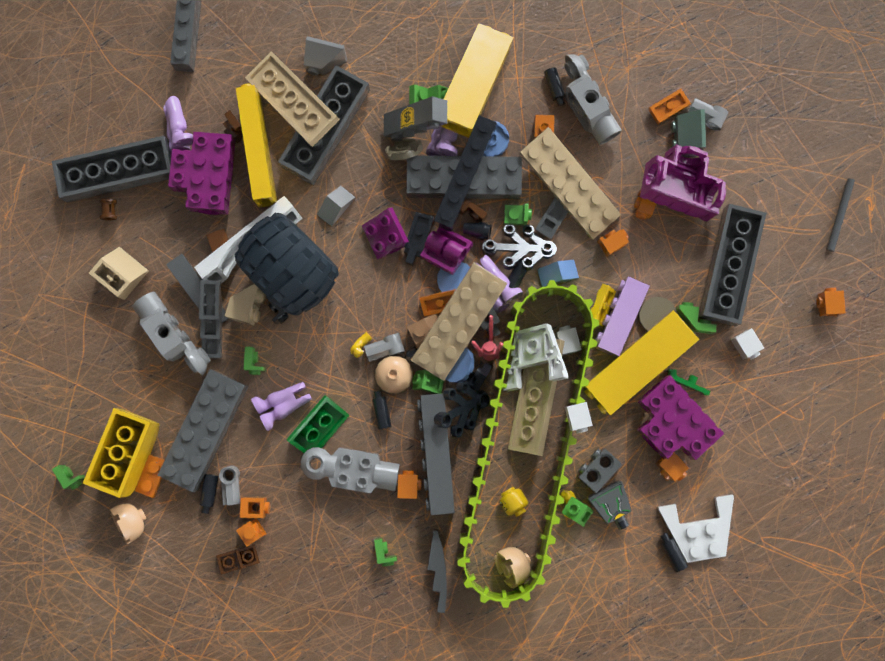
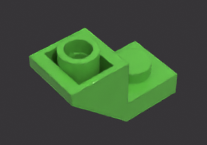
M415 84L409 86V104L432 96L444 99L449 88L441 85L430 88Z
M682 302V305L676 306L677 313L692 332L706 334L716 332L717 325L711 324V321L699 320L698 322L699 307L693 306V303Z

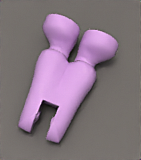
M171 96L164 105L169 150L171 153L172 149L191 150L190 145L193 144V135L183 133L187 129V124L179 99L176 96Z
M441 126L438 129H434L431 135V142L426 149V154L428 156H457L458 150L451 142L456 141L458 133Z
M485 255L480 259L482 266L507 283L501 293L502 297L499 296L493 305L497 314L505 310L510 305L509 302L518 299L523 294L521 288H510L509 279Z
M304 382L273 392L265 400L259 397L251 399L259 414L274 407L273 411L260 415V419L267 431L273 428L275 420H283L296 409L312 400L310 394L298 399L294 396L295 393L306 388Z

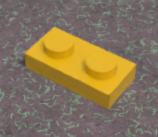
M602 284L598 290L596 301L591 308L593 318L599 320V326L602 327V323L609 312L610 305L616 294V291L606 284Z

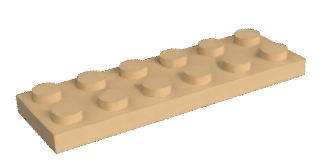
M272 51L245 77L252 85H255L258 92L312 147L340 120Z
M549 127L519 152L591 240L596 238L621 215Z
M473 262L411 361L444 381L507 283Z
M556 339L562 356L565 341ZM549 363L524 368L522 389L519 390L508 446L509 450L543 456L557 381L549 380Z

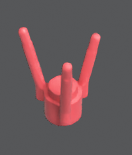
M492 315L489 316V341L482 345V349H480L475 341H472L478 356H483L488 361H492L495 358L499 359V353L503 346L502 342L499 343L498 347L493 343Z

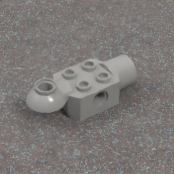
M567 54L565 55L566 63L564 67L569 77L575 79V81L567 86L565 100L583 129L592 133L598 144L603 145L618 136L622 129L610 112L608 100L605 96H601L596 81H592L588 74L589 64L582 54L579 56Z
M150 292L139 298L132 305V308L140 318V325L166 360L172 362L186 355L184 360L194 373L198 371L203 376L207 370L208 362L211 361L206 352L201 347L197 349L193 342L189 341L190 338L187 333L178 328V320L174 315L168 313L167 308L156 292Z
M340 447L333 455H330L325 449L311 448L301 458V469L308 478L320 480L328 477L332 487L372 493L375 488L396 490L400 464L381 461L379 454ZM314 458L319 459L321 462L319 469H314L311 466Z

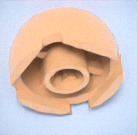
M400 356L386 357L379 362L375 370L376 382L382 390L388 393L398 394L404 392L410 387L413 379L412 367L406 359Z
M120 504L109 509L119 532L124 536L122 538L126 544L140 537L144 531L143 520L146 519L142 509L137 510L131 504Z
M507 547L496 552L497 555L494 556L497 570L500 575L504 573L507 578L504 582L510 588L514 589L528 579L530 576L531 559L527 553L515 547Z

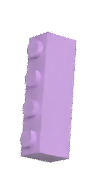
M629 276L625 281L621 280L617 289L620 293L617 298H613L610 308H612L610 316L606 315L602 323L605 326L603 332H599L595 339L597 341L596 349L614 357L620 356L649 289V285Z

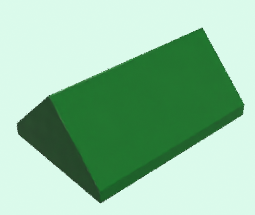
M324 395L286 440L303 453L311 448H322L350 415L330 397Z

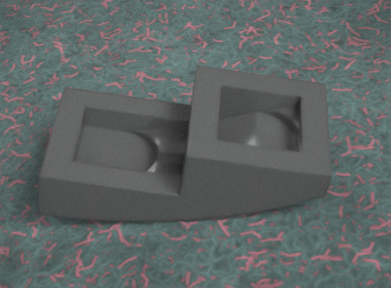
M556 197L535 228V230L550 239L568 213Z

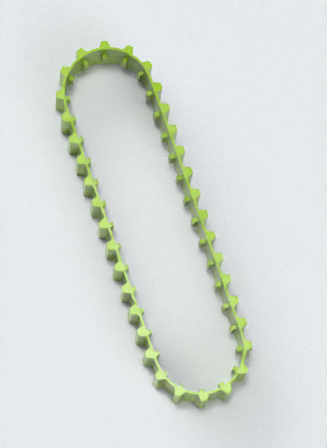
M549 280L545 287L539 289L533 286L529 287L524 294L525 299L522 302H515L510 311L514 319L508 322L504 332L509 335V340L503 342L501 351L505 353V358L498 362L496 368L501 372L499 380L493 382L492 386L497 390L496 399L490 400L488 404L493 409L491 419H486L484 425L489 428L488 436L480 441V444L485 447L483 457H477L476 463L481 468L479 475L472 477V483L476 485V491L474 495H468V503L472 505L470 514H464L463 520L468 527L466 533L460 534L459 541L463 545V552L457 555L458 566L463 567L465 571L463 584L466 588L473 587L479 593L480 601L484 604L488 600L501 602L503 608H508L510 601L522 598L527 602L531 599L530 592L537 584L544 585L546 581L542 576L544 565L551 564L552 558L547 554L548 545L555 544L556 538L551 534L552 526L560 522V518L555 515L556 507L564 503V498L559 495L561 485L568 484L569 480L563 475L565 465L572 464L573 461L568 456V450L570 445H575L577 439L572 436L567 418H564V422H567L564 437H560V441H563L560 457L556 456V460L559 461L556 476L552 475V479L555 480L552 495H548V499H550L548 514H544L543 517L546 519L544 533H540L539 536L542 539L540 552L535 555L538 561L535 571L530 573L531 578L523 586L519 585L518 589L511 592H506V590H501V593L489 591V587L485 586L482 588L474 581L476 576L474 573L469 574L465 563H470V557H466L468 543H473V538L469 536L472 523L477 524V519L474 518L476 504H481L482 502L481 499H478L480 486L486 483L485 480H482L485 465H490V461L486 460L489 445L494 446V442L490 441L493 426L498 427L499 424L495 422L497 408H502L503 403H499L502 388L506 389L507 384L503 383L506 369H511V365L507 364L510 351L515 350V346L511 344L514 332L519 331V327L515 326L518 314L522 315L525 311L521 307L529 300L534 302L538 295L547 294V297H551L555 294L565 297L564 300H570L577 306L578 313L581 312L584 318L585 340L580 343L583 349L580 360L576 361V365L579 368L576 379L572 380V384L575 387L572 399H568V403H571L572 406L585 402L580 397L581 389L589 385V380L584 375L585 370L593 366V361L588 356L589 351L597 347V341L592 337L593 330L599 326V320L593 318L590 310L593 301L591 299L584 300L581 295L576 293L577 286L573 284L566 288L557 286L555 280Z

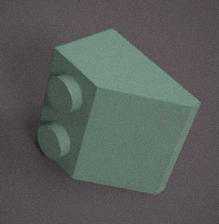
M705 109L677 115L674 121L671 122V133H674L672 147L679 145L681 147L695 146L701 150L706 148ZM682 154L683 157H698L694 154Z

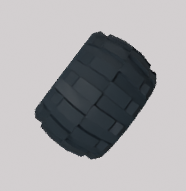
M274 213L271 217L267 216L257 222L244 235L238 245L239 249L235 252V261L247 277L267 297L290 315L298 316L303 311L307 312L317 306L329 294L335 284L334 280L339 276L338 268L331 259L282 213Z

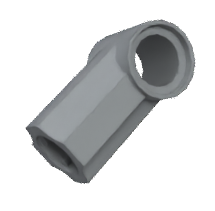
M695 98L688 112L705 109V125L712 130H721L729 112L723 107L711 106Z
M399 333L389 335L381 341L364 346L369 362L405 352Z
M233 465L223 468L219 473L223 505L240 504V471ZM227 470H231L234 473L232 480L226 478L225 472Z

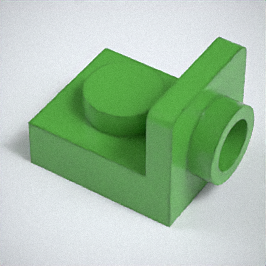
M529 204L505 205L504 225H527L528 220L532 218V209H528Z
M245 347L244 370L249 371L250 375H260V372H265V367L255 366V363H258V352H255L256 348Z
M419 370L413 376L412 389L441 394L444 381L427 370Z
M58 465L52 469L63 489L71 488L74 490L81 486V481L85 479V475H78L72 478V470L65 465Z
M571 497L562 513L584 527L594 510L576 498Z
M383 537L375 538L377 564L382 563V566L394 565V561H397V555L385 557V554L388 553L387 542H383Z

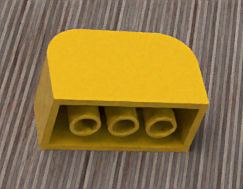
M113 408L83 484L118 498L130 496L138 484L148 456L151 454L157 439L159 423L124 409Z

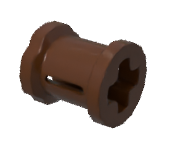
M109 198L100 199L99 203L101 204L102 214L100 219L106 221L117 220L115 215L117 200Z

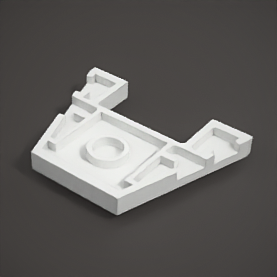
M542 324L515 333L513 342L515 350L511 351L513 358L511 369L507 370L509 376L506 389L503 388L504 391L509 392L522 389L521 370L549 363L550 381L568 379V373L551 325Z
M733 495L714 497L717 518L682 524L679 523L676 504L657 507L687 563L726 556L734 500Z

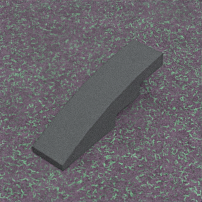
M180 254L166 265L199 308L200 280L202 278L194 270L184 254ZM222 306V323H224L225 321H227V320L229 319V318L225 317L226 310L223 308V306Z
M200 280L199 319H201L200 338H202V349L209 358H222L221 281Z
M434 529L428 570L435 571L432 591L440 592L437 612L445 613L447 597L446 564L438 529Z

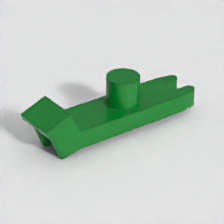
M676 369L666 370L676 383L709 396L711 391L696 385L698 377L690 374L687 381L677 376Z

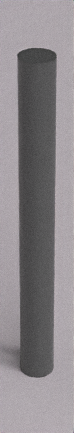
M847 179L827 251H835L854 186V179Z

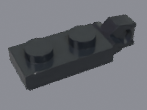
M416 211L407 237L409 242L404 246V253L408 254L405 261L406 264L413 266L416 257L420 258L433 224V216Z

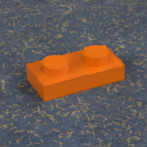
M680 88L649 107L648 110L659 125L689 107L691 103Z
M456 289L420 297L424 316L441 313Z
M151 454L148 456L136 486V492L155 498L162 480L158 473L165 459Z

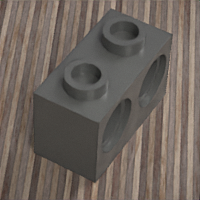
M605 448L597 449L590 456L592 460L588 464L584 463L578 470L579 475L577 477L594 493H597L622 465ZM606 456L609 459V464L603 468L600 465V459ZM590 471L596 473V479L593 482L587 480V474Z

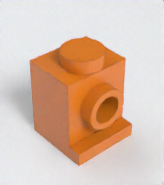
M641 189L639 190L637 196H640ZM637 197L634 208H637L635 217L643 220L649 219L653 215L656 203Z
M620 229L617 232L612 230L605 235L606 239L602 236L597 241L605 255L609 257L629 243V236L624 229Z
M242 497L240 500V518H265L266 514L270 513V502H267V498ZM255 503L259 504L260 509L258 511L254 510L253 508Z
M257 518L236 530L246 547L267 534Z

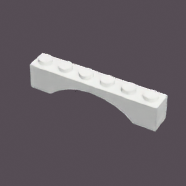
M283 196L194 268L203 280L221 281L222 283L229 277L236 265L235 252L239 249V243L257 222L267 216L271 217L274 213L284 214L294 224L303 218L287 198Z

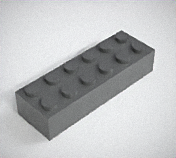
M335 65L317 97L340 120L313 147L296 131L278 161L281 168L314 186L370 91L369 83Z
M160 136L52 161L59 198L68 203L169 180L172 155L169 150V140L165 136Z
M416 155L408 158L407 198H444L461 156ZM483 156L465 199H520L522 195V157Z
M728 204L723 208L698 318L734 327L742 324L766 212Z
M210 369L158 476L191 492L198 491L249 386Z
M443 394L421 395V400H417L418 412H422L423 418L419 420L420 432L424 431V439H421V451L426 453V458L422 459L423 471H427L428 477L424 478L425 491H429V498H426V510L430 511L431 515L455 513L447 428H439L434 423V416L437 413L446 412L445 398Z

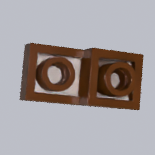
M231 110L224 114L228 119L223 123L226 128L224 132L225 134H231L236 142L239 143L243 137L242 127Z
M467 200L464 201L460 212L464 215L467 211H470L469 215L475 221L479 220L480 222H483L488 215L483 209Z
M255 544L216 555L221 575L260 563Z

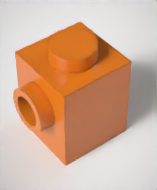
M535 115L533 140L548 127L554 133V115Z
M825 288L824 292L818 294L816 305L819 308L820 317L839 316L846 313L844 290L837 291L836 288Z
M675 452L668 459L661 458L655 463L661 469L660 474L667 481L669 479L671 481H681L687 475L686 471L689 469Z
M402 470V474H398L397 498L417 499L418 490L422 489V479H418V474H414L413 470Z

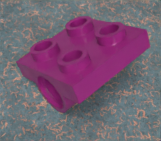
M393 207L387 208L362 225L377 259H382L388 254L404 248V244L409 242Z
M439 227L437 231H432L427 237L425 248L420 257L454 275L473 246V242L453 231L450 232Z

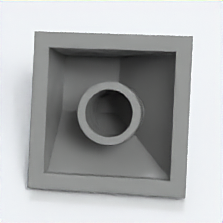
M307 36L304 67L309 74L318 76V74L325 75L332 71L335 65L341 66L347 62L344 45Z

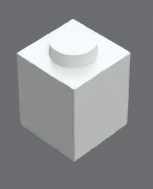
M569 325L559 328V332H556L555 335L556 339L565 341L562 356L581 351L576 327L570 328Z
M752 328L731 339L742 359L750 358L752 360L760 355V350L764 349Z
M587 402L565 407L570 431L576 430L578 434L588 431V427L593 426Z

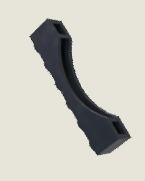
M480 115L478 116L436 214L434 225L450 232L453 231L471 183L494 135L497 122Z

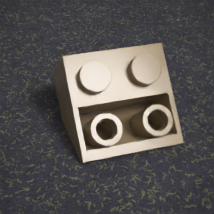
M118 247L102 257L89 274L118 298L125 300L149 270L121 247Z
M255 284L230 297L225 317L254 326L255 322L258 323L261 312L259 308L261 304H264L266 295Z

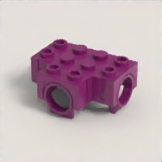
M193 132L191 150L172 149L168 187L174 192L187 193L185 207L190 212L208 215H228L236 140L231 134Z
M675 145L665 153L664 157L656 155L645 164L640 197L707 222L719 214V208L722 206L726 196V182L707 174L709 163L707 152L695 146L681 147ZM682 154H694L698 158H686ZM718 191L717 198L712 205L713 198L716 192Z
M671 375L665 376L638 401L651 417L637 431L663 459H668L675 450L680 448L690 460H697L725 434L702 411L700 406L688 396L687 392L674 381Z

